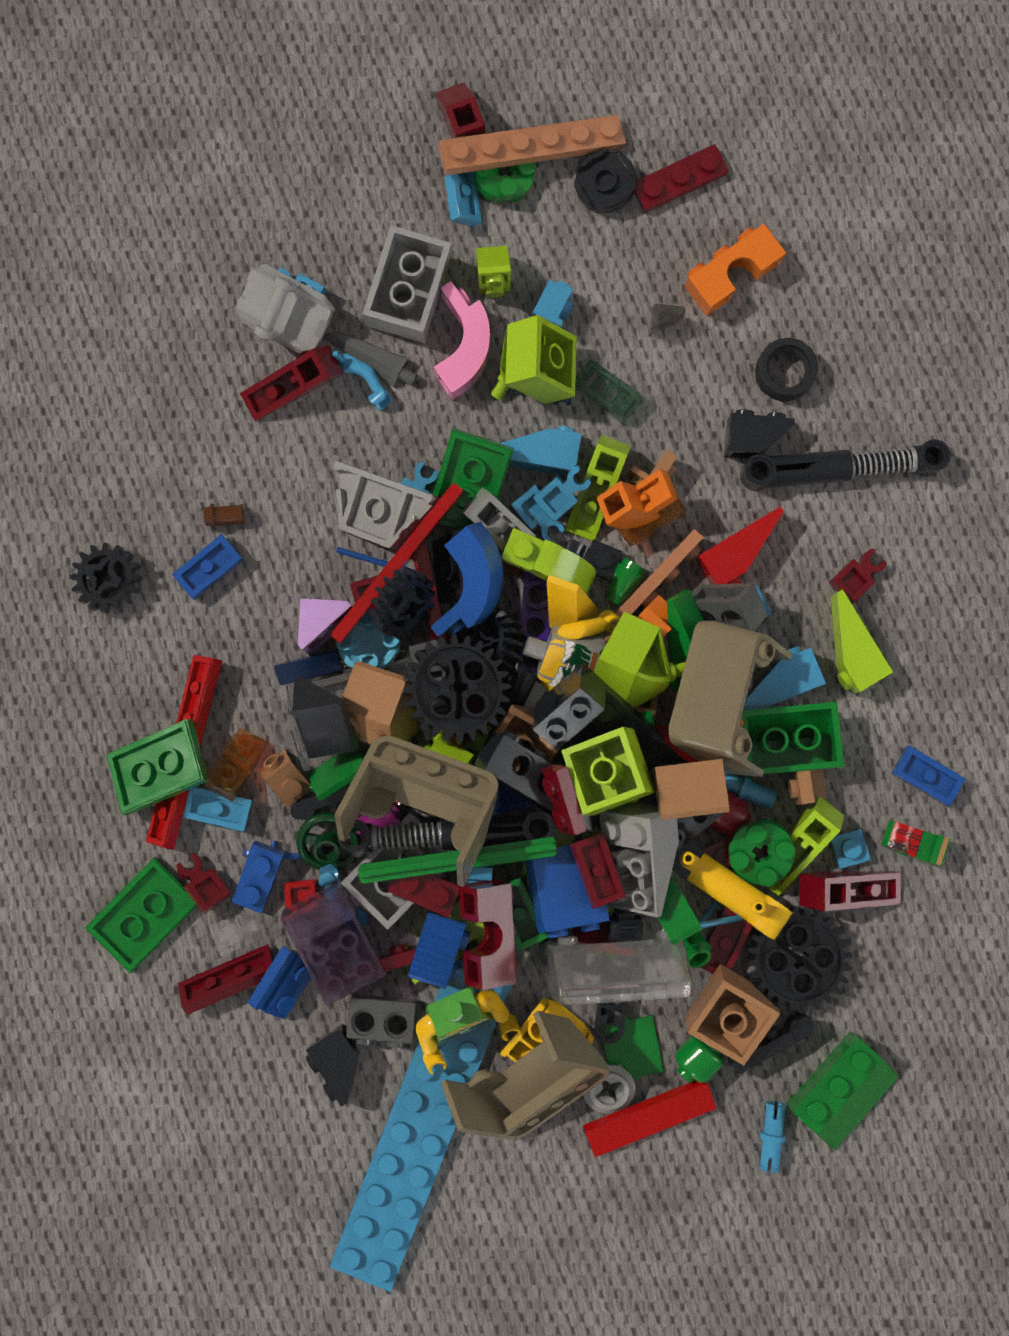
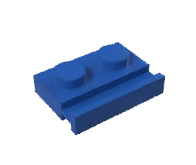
M282 946L247 1003L256 1010L260 1009L265 1013L285 1019L320 963L311 956Z

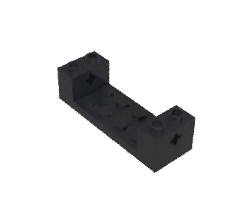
M583 662L535 705L532 730L555 750L561 748L569 740L576 745L618 728L627 727L635 731L648 770L654 767L694 762ZM654 794L639 799L643 804L657 806ZM724 813L677 818L679 838L677 851Z

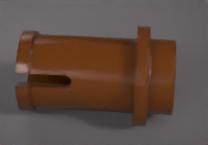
M210 504V507H204L205 526H211L212 529H216V525L245 524L243 504L218 507Z

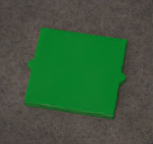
M359 749L353 752L337 754L307 773L311 782L309 788L312 792H315L318 800L322 801L350 783L356 775L365 755L363 752H359Z
M653 1015L632 1019L626 1016L624 1032L620 1040L613 1044L603 1042L607 1062L616 1066L621 1064L626 1071L631 1073L632 1078L635 1080H639L640 1076L663 1072ZM613 1022L600 1025L601 1030L605 1032V1037H611L612 1032L618 1031V1027L614 1026Z

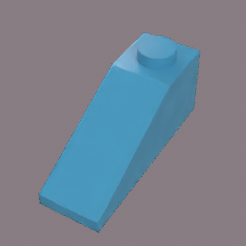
M558 426L557 429H546L502 442L501 444L514 448L509 464L511 467L568 476L570 469L577 465L582 434L575 433L576 430L574 428Z
M800 646L789 649L788 651L792 653L791 660H779L769 669L747 694L744 710L763 709L826 684L812 648L804 651L801 650Z

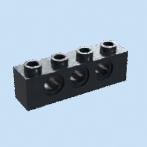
M505 731L504 734L491 733L473 766L491 772L496 777L498 784L552 816L554 808L551 798L547 796L544 788L541 789L539 786V779L543 774L542 768L552 765L548 762L549 756L536 748L528 750L521 745L523 740L511 732ZM518 757L520 759V768L515 773L512 764L514 759ZM582 814L587 831L582 833L591 835L600 816L599 814Z

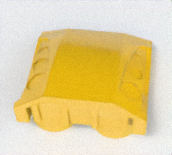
M542 998L520 1026L521 1035L519 1036L515 1032L501 1050L500 1055L504 1058L507 1056L516 1062L543 1042L539 1027L533 1016L537 1011L570 1019L591 1045L594 1037L585 1023L557 1001Z

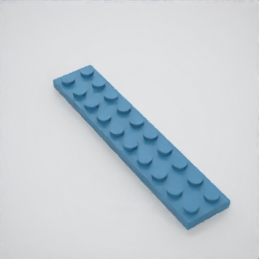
M462 958L455 961L461 964L455 983L448 981L446 989L440 987L435 1002L470 987L465 985L464 962ZM511 985L491 990H494L503 1003H505ZM496 1021L439 1045L438 1049L442 1052L447 1068L444 1070L442 1064H436L432 1067L433 1075L429 1074L422 1059L424 1053L418 1042L330 1263V1268L391 1292L456 1127L441 1082L450 1080L467 1083L472 1079L473 1074L479 1069L496 1026Z

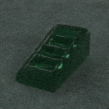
M592 359L576 376L575 388L621 424L625 423L642 402L640 393ZM595 372L599 374L590 387L585 385ZM605 380L609 382L600 394L596 393ZM615 388L619 391L610 402L606 400ZM625 396H627L625 401L618 408V404L623 400Z

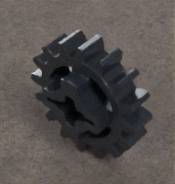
M103 543L102 550H99L95 545H91V554L87 555L80 552V557L83 559L82 563L73 562L72 564L74 568L78 569L77 574L70 575V579L78 583L71 588L72 592L76 594L82 593L78 601L82 604L90 601L89 609L94 611L100 605L104 613H109L111 606L121 611V602L133 603L129 596L131 592L140 593V590L134 585L135 582L143 581V577L135 574V571L141 567L136 562L130 563L134 556L130 552L123 554V548L119 545H116L113 551L108 543ZM103 559L101 563L92 566L96 561ZM121 563L126 571V580L122 578L120 573ZM102 574L112 576L110 582L101 580ZM87 577H89L92 584L90 590L87 586ZM121 590L117 595L108 598L110 593Z
M405 567L403 573L397 569L394 570L392 579L385 576L383 578L384 587L375 588L376 592L379 593L378 597L370 600V603L376 606L369 612V615L375 618L372 624L390 638L394 636L397 639H401L403 633L408 637L412 636V629L414 627L419 630L422 628V619L429 620L430 616L427 614V610L435 607V604L430 601L436 595V592L430 589L433 582L415 569L413 571Z

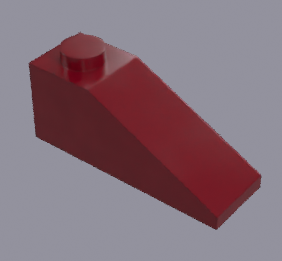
M327 345L309 350L241 392L240 395L254 421L264 418L344 374L337 359L333 357V351L330 346Z
M820 871L800 873V906L821 911H834L901 904V872Z

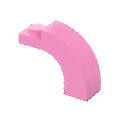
M452 281L441 287V296L458 320L464 334L459 348L450 357L434 366V373L451 400H454L473 386L484 371L490 352V326L481 301L478 300L468 306L471 302L466 292L461 287L456 289Z

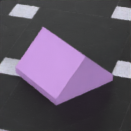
M300 598L298 646L308 655H312L331 638V632L352 608L350 603L341 600Z

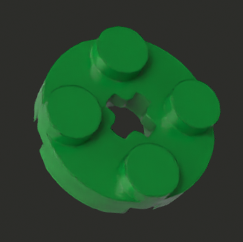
M528 163L508 166L506 168L509 169L510 177L506 174L502 177L497 174L499 168L474 171L475 187L480 194L492 202L501 203V201L512 200L511 203L517 202L529 192L534 180L536 164Z
M759 819V821L741 824L733 832L729 840L730 865L739 877L749 883L761 884L765 887L772 886L790 871L794 863L795 848L791 837L782 825L773 820ZM763 845L768 846L767 853L769 855L761 859L756 858V853L753 849L755 847L761 849Z

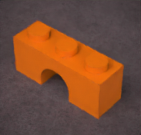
M764 223L755 230L753 227L748 228L737 238L738 242L733 246L725 245L712 256V261L706 265L699 263L688 272L687 275L689 277L685 284V289L706 316L732 299L736 288L730 282L727 275L730 269L744 268L757 281L782 263L786 252Z

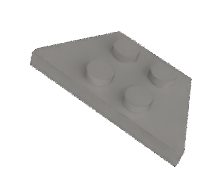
M335 460L334 471L339 472L340 489L336 490V498L339 505V529L389 549L396 550L440 498Z

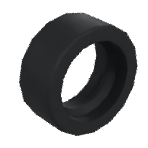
M791 337L780 338L770 343L758 358L755 368L756 382L761 391L771 399L781 402L794 401L803 396L815 382L818 373V362L812 348L803 341ZM789 352L801 359L804 364L805 373L799 384L786 388L772 381L768 373V366L770 360L775 355Z

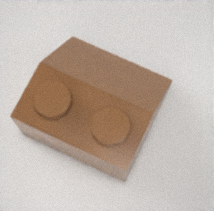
M360 661L354 664L342 699H344L357 740L372 744L374 740L381 736H393L408 741L417 733L416 719H409L415 712L414 707L404 708L403 706L407 701L411 700V696L401 694L404 688L410 687L409 683L402 680V675Z
M720 964L686 1013L685 1019L688 1034L744 1066L781 1013L747 979Z

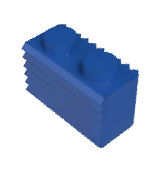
M429 910L408 977L446 989L448 981L455 983L461 965L455 962L458 949L465 951L471 931L465 930L467 922L453 917L447 918Z

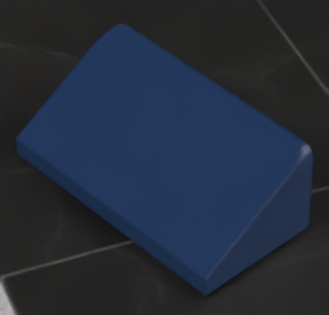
M338 648L274 665L279 685L293 683L299 676L303 679H309L343 670Z

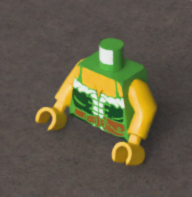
M468 987L426 1006V1015L417 1022L416 1033L424 1053L422 1059L429 1074L433 1075L432 1067L436 1064H442L444 1070L447 1068L442 1052L438 1049L439 1045L488 1023L498 1022L504 1041H509L508 1032L516 1031L519 1036L521 1035L517 1017L509 1014L505 1004L494 990L482 991Z

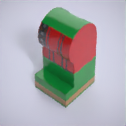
M888 821L881 846L932 866H942L951 838L932 834L902 823Z

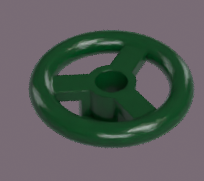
M320 813L310 817L301 825L297 833L296 845L298 853L304 862L314 869L319 870L323 866L335 864L339 871L350 866L356 859V857H351L348 854L343 859L340 858L341 847L338 842L337 827L331 833H324L323 835L308 833L314 826L321 823L336 824L335 813ZM356 831L350 834L351 846L360 845V836ZM306 844L315 845L313 850L314 857L308 851ZM324 844H331L332 847H326L324 846Z

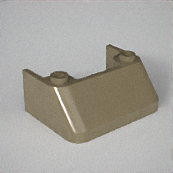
M699 621L693 632L669 724L671 743L698 761L723 759L724 773L762 777L764 770L747 760L748 754L752 749V740L747 730L740 726L754 666L767 667L772 659L791 660L792 653L766 634L718 621Z
M381 736L371 744L334 814L339 840L346 841L359 814L375 819L384 817L390 812L395 801L453 822L455 825L451 832V841L454 848L460 852L456 861L457 885L464 887L485 842L498 796V781L491 772L393 736Z
M537 1011L533 1016L543 1040L541 1044L501 1073L484 1069L473 1074L472 1079L467 1083L444 1080L441 1082V1086L458 1132L504 1139H518L531 1133L600 1084L609 1076L610 1071L603 1057L570 1019Z

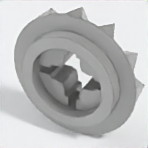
M607 1062L610 1074L605 1081L609 1084L615 1083V1097L608 1090L602 1092L603 1082H601L584 1094V1098L593 1110L603 1114H612L628 1107L635 1095V1083L631 1073L626 1071L621 1064L616 1066Z

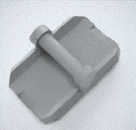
M266 264L252 268L243 294L236 305L240 321L253 328L257 336L270 341L273 339L299 354H305L309 350L319 347L335 311L334 306L327 297Z

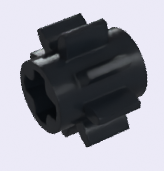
M615 908V913L609 916L610 921H605L606 938L608 942L614 941V944H617V949H633V943L643 938L642 918L640 915H634V912Z

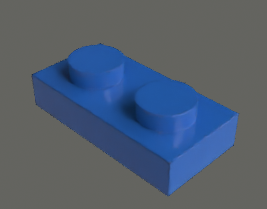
M221 534L172 575L187 594L195 600L240 564L243 559Z
M906 746L891 772L892 775L945 806H951L966 779L911 746Z
M255 840L251 846L232 902L262 914L285 852Z

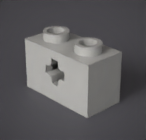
M484 488L461 510L473 524L482 522L496 545L502 551L513 528L536 537L495 496Z

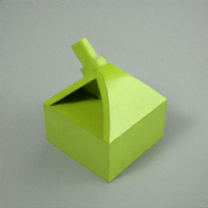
M539 315L507 324L500 362V375L497 377L499 382L492 390L491 395L501 401L508 389L511 388L543 404L575 397L577 337Z
M623 612L598 659L594 673L635 708L667 689L670 682L676 681L677 677L682 676L686 662L674 665L672 662H668L660 627Z
M621 727L561 750L583 815H596L626 803H634L640 798L656 793L635 731L632 728Z

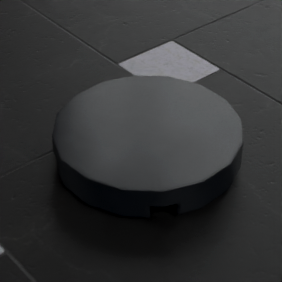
M609 150L597 151L585 158L577 169L578 173L574 187L578 198L587 209L596 213H612L622 209L632 199L636 191L637 176L632 162L620 152H609Z

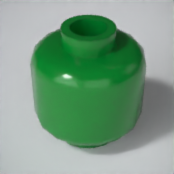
M692 1035L675 1053L676 1061L679 1064L677 1072L689 1083H692L694 1080L700 1083H707L724 1064L721 1052Z

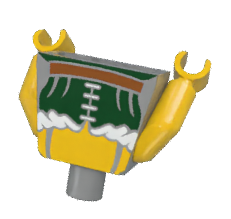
M604 610L597 618L563 624L562 626H553L547 642L529 636L523 655L539 660L537 678L549 692L582 662L593 672L595 671L598 659L605 647V635L602 633L606 631L611 635L615 629L611 622L620 620V617L611 610Z

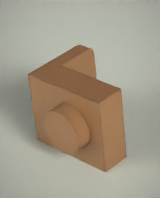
M667 449L650 475L659 469H663L668 472L671 479L678 469L673 466L678 456ZM633 465L627 476L632 479L630 481L632 485H637L650 475Z
M285 750L279 754L276 753L269 756L259 769L264 781L287 808L311 790L309 788L311 783L293 763Z
M822 769L790 773L788 792L790 798L794 799V805L815 803V799L818 796H821L824 800L827 799Z

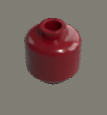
M727 791L729 812H724L708 828L730 837L741 824L750 822L751 817L748 814L749 807L747 801Z

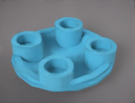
M368 612L342 645L336 642V646L341 658L351 668H353L356 662L360 661L385 669L393 663L398 655L401 639H397L394 636L390 638L379 631L372 624L375 618L370 616Z

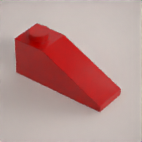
M781 506L696 558L697 564L710 584L742 583L740 577L747 572L784 513Z

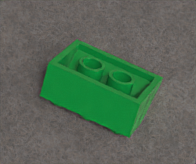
M837 702L743 710L742 720L744 725L741 727L747 730L752 740V749L748 754L747 760L764 770L763 774L844 767Z
M849 1031L786 1104L814 1133L836 1150L899 1076L869 1046Z

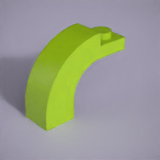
M515 528L512 529L501 555L502 561L534 574L547 581L549 575L579 585L586 594H588L597 573L590 563L575 553L547 539L543 541Z

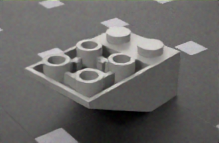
M635 802L626 803L599 813L601 833H604L626 896L607 904V906L660 917L679 843L677 818L661 820L658 806Z

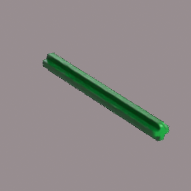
M550 836L483 846L473 868L554 857L557 855L555 838ZM454 850L364 863L359 865L358 876L361 883L367 884L457 871L456 861L460 852Z

